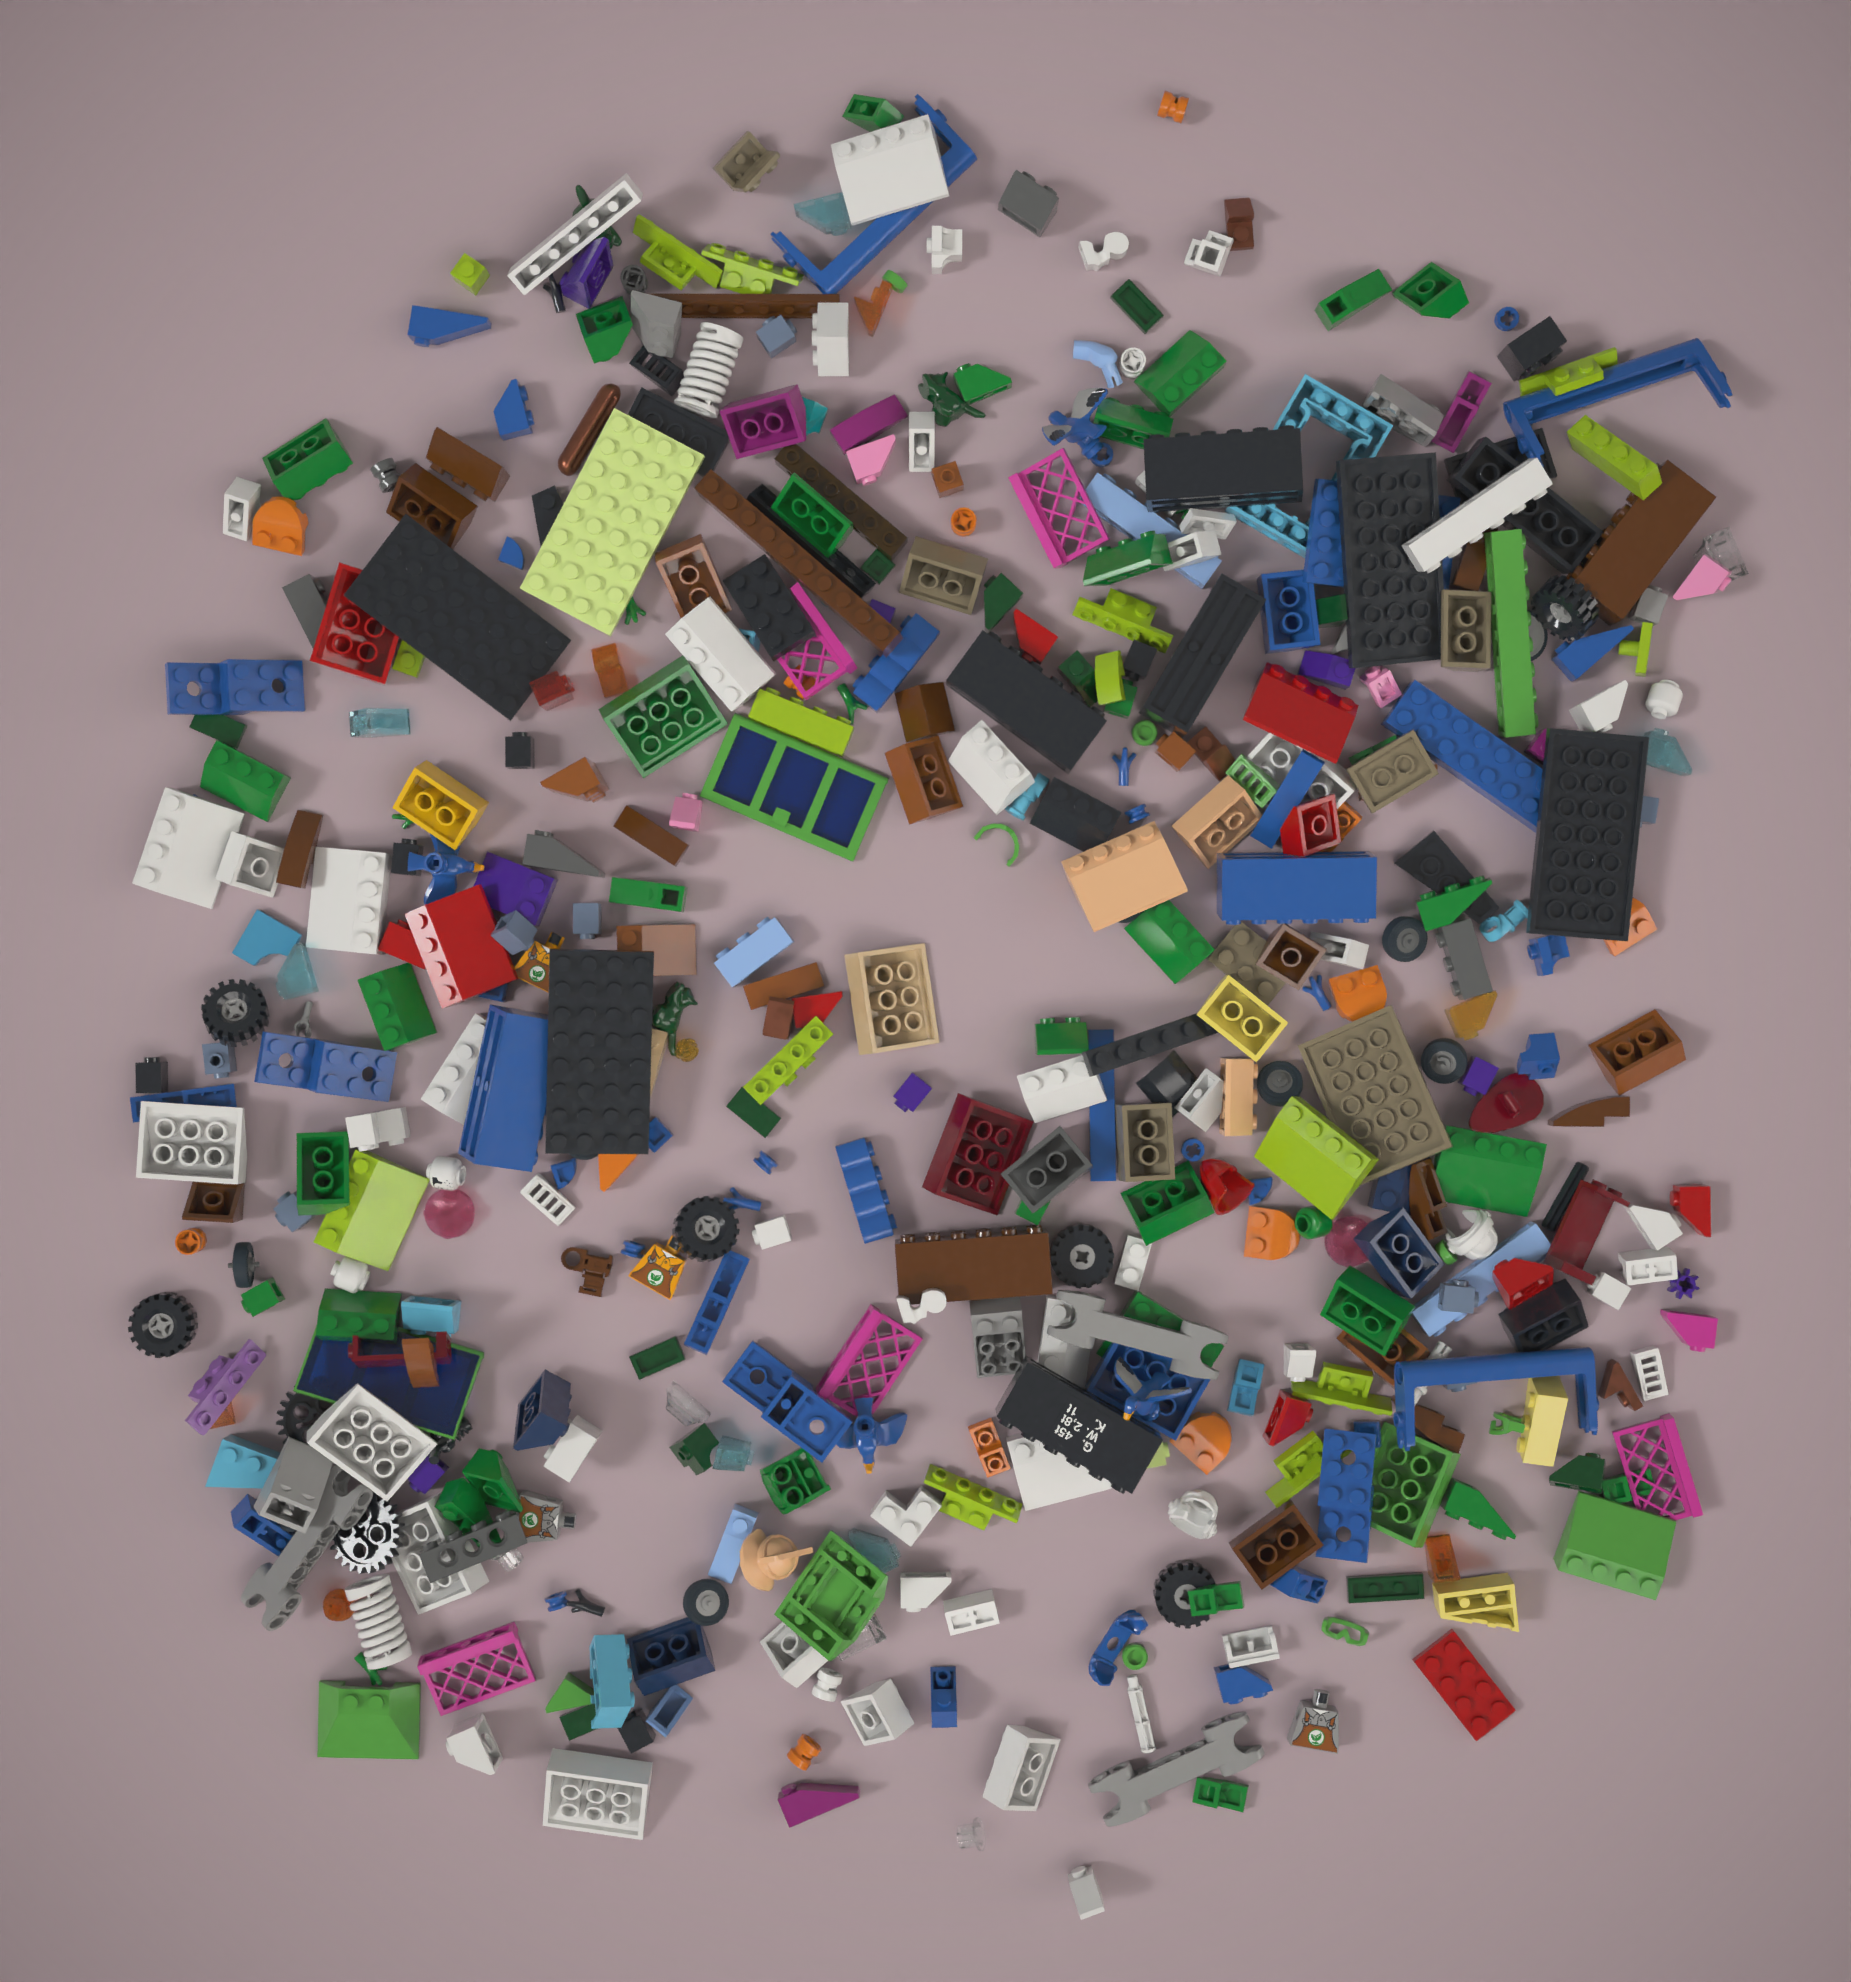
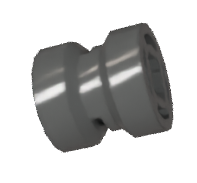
M629 265L622 270L620 276L621 283L629 295H631L632 290L642 293L646 292L648 280L641 267Z
M393 458L384 459L370 469L373 476L378 478L380 482L379 487L383 493L393 491L401 475L396 471L397 465Z

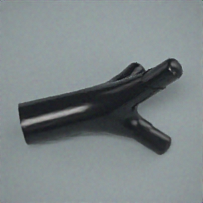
M552 273L548 276L550 287L545 284L543 289L551 295L556 313H562L566 310L562 298L560 282L556 283Z
M580 1589L575 1591L579 1601L566 1602L567 1606L574 1607L571 1609L572 1613L584 1611L602 1617L605 1607L588 1601L582 1595Z

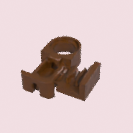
M575 1247L564 1250L561 1255V1262L565 1268L583 1273L584 1269H586L585 1274H582V1277H585L584 1284L579 1287L578 1293L602 1297L605 1281L603 1274L605 1273L606 1278L610 1276L614 1260L613 1256L609 1255V1258L590 1255L588 1254L589 1250ZM575 1251L580 1255V1262L576 1266L567 1264L566 1256L569 1252ZM586 1287V1288H590V1289H595L596 1291H594V1290H589V1289H584V1290H583V1288Z

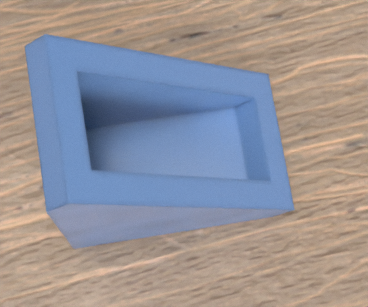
M678 1685L669 1687L650 1710L646 1722L666 1737L693 1698Z

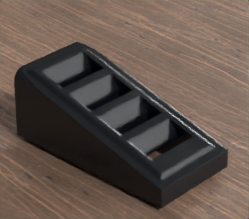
M644 345L629 362L633 368L670 396L676 393L681 386V380L684 378V372L681 368L663 356L648 352ZM648 355H651L652 357L643 367L642 363L645 361ZM658 361V362H659L658 365L654 368V370H653L652 372H650V370L652 369V367H653V366L656 364V362ZM665 368H667L665 373L661 376V378H659V375L663 372Z

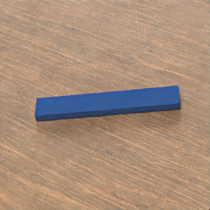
M1114 1029L1088 1030L1089 1050L1114 1041ZM1114 1069L1099 1074L1107 1101L1089 1106L1090 1163L1093 1165V1168L1090 1170V1181H1116Z

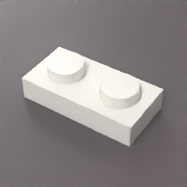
M1190 508L1179 527L1182 534L1215 530L1217 538L1226 539L1237 520L1234 514Z
M1127 1235L1114 1284L1139 1291L1152 1243L1146 1246L1143 1239Z

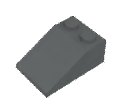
M535 830L534 835L527 834L522 864L605 878V873L560 840L553 838L554 834Z
M1059 1126L1002 1172L1001 1175L1034 1214L1093 1168V1165L1062 1127Z

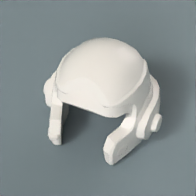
M1463 1210L1462 1214L1474 1224L1466 1233L1459 1237H1456L1447 1228L1448 1232L1445 1233V1236L1448 1240V1250L1452 1254L1464 1255L1471 1260L1487 1258L1496 1249L1498 1243V1235L1493 1228V1220L1490 1218L1491 1214L1486 1210Z
M1193 1489L1186 1491L1179 1499L1176 1498L1169 1503V1520L1174 1526L1198 1539H1209L1211 1536H1215L1217 1533L1215 1520L1218 1506L1215 1498L1210 1493L1202 1489Z

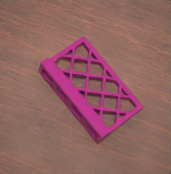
M1065 448L1056 451L1020 473H1015L1008 477L1053 568H1062L1069 564L1070 561L1110 540ZM1060 456L1065 463L1063 475L1050 471L1053 460ZM1047 464L1046 470L1041 468ZM1036 470L1045 473L1041 487L1032 485L1028 477L1029 474ZM1049 474L1061 478L1057 492L1045 489ZM1066 479L1073 481L1077 487L1074 498L1062 494ZM1044 492L1056 495L1052 510L1044 508L1041 503ZM1060 497L1073 501L1069 515L1057 512ZM1077 502L1087 506L1086 520L1073 517ZM1055 514L1068 518L1064 533L1055 530L1052 525ZM1091 516L1095 523L1090 522ZM1072 520L1084 523L1080 538L1068 534ZM1088 525L1097 527L1102 537L1094 542L1085 540ZM1067 537L1079 541L1076 552L1069 556L1064 548ZM1083 542L1089 544L1082 548Z
M796 583L790 588V593L814 629L817 637H812L806 641L804 653L790 651L785 654V659L780 657L777 660L804 699L808 700L845 673L851 674L858 668L800 584ZM811 641L822 643L821 655L808 653ZM790 656L803 657L800 670L788 667ZM807 658L820 660L818 672L805 671ZM824 661L835 662L839 667L832 674L822 673ZM794 674H799V678L797 679ZM803 676L816 677L815 686L805 691L802 687Z
M870 1304L815 1387L817 1394L831 1400L856 1417H858V1412L854 1399L877 1396L872 1405L873 1415L923 1338ZM883 1319L891 1324L892 1334L878 1337L877 1327ZM895 1328H897L898 1330H900V1331H902V1332L896 1333V1332H895ZM908 1335L914 1339L909 1348L899 1350L897 1337ZM893 1338L896 1351L882 1354L879 1341ZM876 1342L878 1355L864 1358L863 1348L865 1345ZM897 1355V1367L885 1371L883 1358ZM880 1359L882 1372L868 1375L865 1362ZM862 1363L865 1376L850 1379L849 1369L851 1366ZM883 1376L885 1384L883 1388L871 1392L869 1379ZM866 1380L868 1393L854 1396L851 1384ZM848 1384L851 1397L839 1399L833 1395L838 1386Z
M1670 1413L1661 1415L1660 1418L1612 1431L1635 1508L1645 1510L1649 1504L1660 1510L1657 1515L1662 1516L1663 1513H1666L1668 1515L1664 1517L1673 1520L1690 1516L1695 1518L1703 1515L1676 1423ZM1658 1425L1661 1434L1656 1443L1645 1438L1644 1435L1648 1428ZM1630 1433L1638 1438L1632 1449L1629 1450L1622 1446L1619 1436ZM1641 1440L1654 1446L1647 1459L1635 1453ZM1662 1440H1663V1443H1664L1665 1448H1663L1662 1446H1660ZM1657 1449L1667 1453L1668 1459L1663 1467L1651 1461ZM1624 1451L1629 1453L1627 1458L1625 1457ZM1632 1456L1645 1462L1639 1475L1629 1470L1628 1464ZM1649 1464L1661 1470L1654 1483L1642 1477ZM1669 1465L1671 1466L1672 1472L1667 1470ZM1665 1473L1675 1479V1484L1671 1491L1659 1486ZM1631 1475H1633V1476L1636 1477L1634 1483H1633V1480H1632ZM1640 1480L1653 1486L1646 1498L1636 1493L1635 1489ZM1656 1488L1668 1494L1662 1507L1650 1501ZM1677 1489H1678V1492H1679L1680 1497L1675 1494V1492H1676ZM1672 1497L1682 1502L1684 1511L1673 1514L1666 1510ZM1639 1499L1644 1501L1642 1506H1640Z
M515 1621L422 1655L417 1665L420 1675H423L440 1716L536 1681L535 1674L518 1636V1628ZM514 1643L518 1651L515 1658L502 1654L503 1647ZM487 1653L495 1657L491 1667L477 1662L480 1655ZM498 1658L512 1664L507 1674L494 1669ZM464 1662L471 1665L468 1675L453 1671L456 1664ZM516 1665L524 1668L528 1676L518 1679L511 1676V1673ZM475 1667L488 1672L484 1683L470 1678ZM440 1671L448 1674L442 1685L433 1681L431 1673ZM491 1674L505 1679L502 1686L495 1688L487 1684ZM451 1676L464 1681L460 1691L447 1687ZM467 1683L481 1688L479 1694L473 1697L463 1693ZM443 1692L457 1696L455 1703L444 1707L441 1700Z

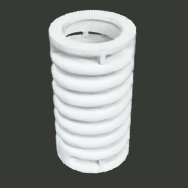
M701 322V331L696 335L698 341L693 344V351L690 353V360L687 362L688 369L683 373L684 378L680 382L681 387L678 389V398L674 400V403L695 414L717 418L719 414L718 407L723 403V399L720 396L726 394L724 387L729 385V380L726 377L732 376V371L729 368L735 367L733 359L738 358L737 351L741 348L744 338L723 326ZM694 397H697V398H699V399H701V400H704L705 403H704V402H701V401H699V400H697V399L694 398Z
M389 1574L375 1575L347 1586L344 1589L347 1600L354 1601L349 1606L350 1610L356 1611L352 1617L354 1620H359L355 1623L356 1629H362L358 1632V1637L363 1639L361 1647L369 1648L364 1651L368 1669L387 1667L412 1655L409 1641L406 1640L407 1633L403 1631L404 1623L401 1622L402 1616L398 1613L399 1606L395 1603L396 1596L392 1594L393 1586ZM384 1653L383 1655L373 1658V1656Z

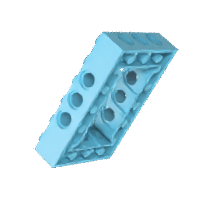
M1305 374L1273 430H1279L1280 426L1292 425L1294 428H1300L1301 432L1309 417L1312 416L1353 440L1352 445L1343 460L1375 457L1393 425ZM1335 472L1331 480L1337 481V472ZM1275 504L1226 508V513L1234 514L1236 519L1305 558L1310 517L1303 524L1297 520L1298 517L1294 515L1291 517L1277 509Z

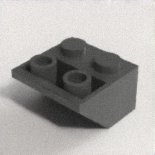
M1015 170L998 203V210L1038 237H1041L1057 213L1059 197L1056 196L1057 193L1049 186L1045 185L1042 187L1037 184L1031 174Z

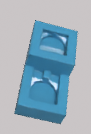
M1239 1359L1227 1411L1251 1417L1254 1415L1264 1364Z

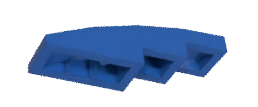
M1303 749L1250 836L1272 849L1281 835V826L1292 808L1300 804L1325 762Z
M234 1084L130 1097L133 1123L140 1122L141 1101L237 1107Z
M731 1250L723 1256L684 1342L685 1346L702 1354H708L749 1263V1258Z

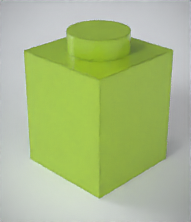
M466 253L462 255L450 272L455 282L475 296L490 276L486 267Z

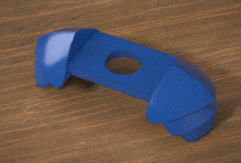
M1135 1609L1126 1611L1113 1621L1106 1635L1091 1656L1089 1674L1100 1686L1111 1685L1114 1673L1117 1671V1666L1113 1662L1130 1635H1139L1148 1626L1147 1621ZM1118 1637L1117 1646L1113 1649H1108L1107 1644L1109 1640Z

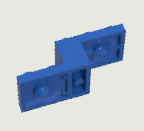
M227 659L220 663H165L168 715H245L250 712L305 711L302 660ZM274 679L282 682L283 690L281 693H277L272 689L271 684ZM189 682H194L198 685L199 693L197 696L188 693L187 685Z
M263 1031L254 1082L307 1089L321 1094L389 1102L398 1052ZM288 1053L291 1058L290 1064L286 1067H281L279 1058L282 1054ZM366 1067H371L373 1070V1076L369 1080H364L362 1077V1071Z
M753 1340L722 1381L762 1412V1419L821 1463H823L853 1422L851 1418L812 1390L813 1385ZM759 1369L763 1371L765 1379L760 1383L753 1382L750 1377L753 1370ZM813 1420H821L824 1423L825 1428L821 1433L811 1431L810 1423Z
M1334 1429L1324 1430L1318 1506H1320L1318 1538L1323 1543V1546L1316 1551V1557L1368 1563L1374 1495L1372 1482L1377 1434ZM1348 1449L1352 1450L1356 1456L1355 1462L1351 1465H1346L1341 1460L1342 1453ZM1342 1526L1347 1527L1351 1531V1538L1346 1542L1340 1541L1337 1537V1530Z

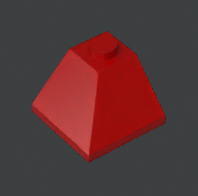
M1328 794L1292 808L1280 828L1283 854L1304 857L1341 843L1335 794Z
M1513 1258L1510 1261L1505 1259L1495 1265V1270L1492 1271V1278L1509 1310L1553 1285L1554 1269L1545 1264Z
M1280 1389L1262 1436L1268 1445H1277L1302 1429L1305 1422L1308 1423L1310 1421L1313 1408H1311L1312 1403L1309 1400L1293 1396L1292 1393Z

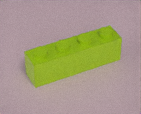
M1584 415L1567 431L1572 450L1642 500L1646 499L1662 484L1659 469L1655 463L1587 415Z
M767 687L766 690H762L759 688L748 715L749 719L841 757L844 756L854 732V727L850 725V720L841 716L833 719L826 716L828 712L824 709L814 706L811 710L804 707V702L790 696V699L787 700L779 697L781 692Z

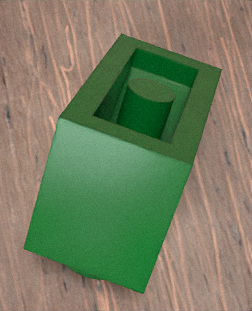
M854 94L842 117L872 132L901 123L904 115L886 99Z
M970 363L958 367L956 369L957 372L953 375L961 399L968 405L1012 388L1010 377L979 364L973 366Z

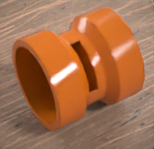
M1165 91L1157 116L1162 118L1172 117L1174 122L1181 124L1189 98L1184 96L1176 98L1173 93Z
M965 507L955 510L951 517L953 532L961 537H966L973 533L976 527V515L974 512Z
M799 664L795 669L800 670L801 665ZM794 674L795 677L798 679L799 674ZM788 676L783 684L789 689H796L797 696L804 700V697ZM803 676L802 687L805 691L815 686L816 678Z
M196 1227L181 1231L175 1239L177 1250L185 1255H191L203 1250L207 1243L204 1231Z
M802 1734L797 1740L798 1744L796 1747L791 1748L787 1753V1757L798 1768L806 1771L811 1765V1759L818 1756L822 1748L814 1739L806 1734Z

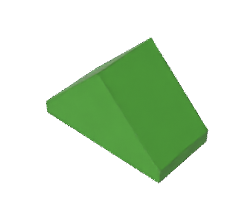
M568 1672L545 1708L546 1713L590 1705L594 1689Z

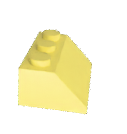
M1230 975L1223 977L1196 1014L1256 1063L1288 1024L1285 1019Z

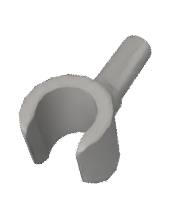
M306 1002L302 1019L294 1025L297 1036H299L300 1031L305 1029L306 1037L310 1038L312 1035L309 1026L312 1002Z

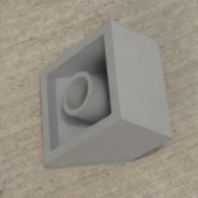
M632 290L631 320L633 330L648 352L658 356L673 358L681 336L682 303Z

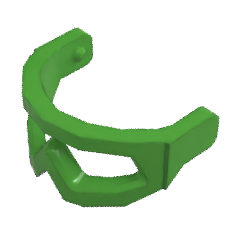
M1004 824L983 826L975 835V840L981 838L983 832L992 828L1005 830L1013 838L1015 844L1014 854L1006 864L1010 867L1019 853L1017 835Z
M1493 1412V1416L1501 1420V1425L1496 1426V1420L1491 1421L1489 1434L1502 1435L1511 1431L1524 1432L1525 1425L1521 1423V1418L1502 1412Z
M1331 1616L1324 1618L1321 1631L1325 1635L1336 1640L1345 1637L1347 1644L1355 1646L1366 1645L1369 1636L1366 1628ZM1334 1622L1360 1631V1640L1351 1639L1347 1629H1343L1338 1634L1329 1631V1627Z

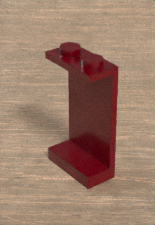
M1594 1179L1591 1183L1580 1180L1543 1261L1544 1264L1592 1286L1596 1276L1584 1271L1583 1268L1612 1204L1616 1202L1626 1207L1630 1205V1202L1621 1198L1623 1193L1609 1187L1605 1190L1607 1185Z
M447 1331L436 1332V1352H434L436 1364H451V1337ZM353 1335V1342L348 1343V1357L359 1368L406 1366L404 1354L364 1356V1342L358 1335Z

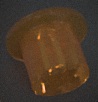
M344 1589L332 1590L325 1596L323 1601L324 1614L329 1620L345 1621L354 1613L349 1607L354 1601L347 1600Z

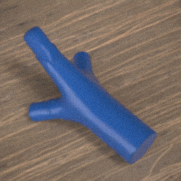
M1126 747L1122 750L1121 760L1116 755L1112 757L1119 768V786H1129V769L1131 762L1136 757L1135 753L1128 757V749Z
M1317 975L1316 981L1313 976H1310L1309 981L1312 988L1304 986L1302 991L1313 995L1322 1010L1325 1011L1332 1007L1323 991L1322 975Z
M734 1187L730 1191L735 1198H723V1202L726 1201L733 1204L728 1207L730 1210L732 1208L734 1210L746 1208L760 1211L761 1201L743 1197Z

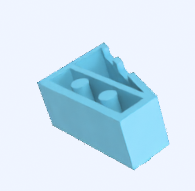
M230 1434L222 1439L205 1487L262 1489L281 1452Z
M624 1634L594 1635L589 1646L590 1679H593L594 1686L591 1704H595L596 1715L594 1720H591V1729L621 1728L631 1707H634L635 1703L634 1692H630L629 1685L632 1682V1669L628 1668L627 1659H629L630 1655L629 1644H625Z

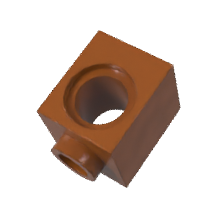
M956 461L931 469V475L939 498L963 491L964 484Z
M1174 731L1170 735L1164 733L1156 742L1159 748L1155 753L1176 772L1196 752Z

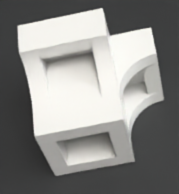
M932 226V238H927V253H932V274H942L944 266L950 262H962V229Z
M1209 230L1205 240L1192 239L1184 264L1220 277L1234 239Z

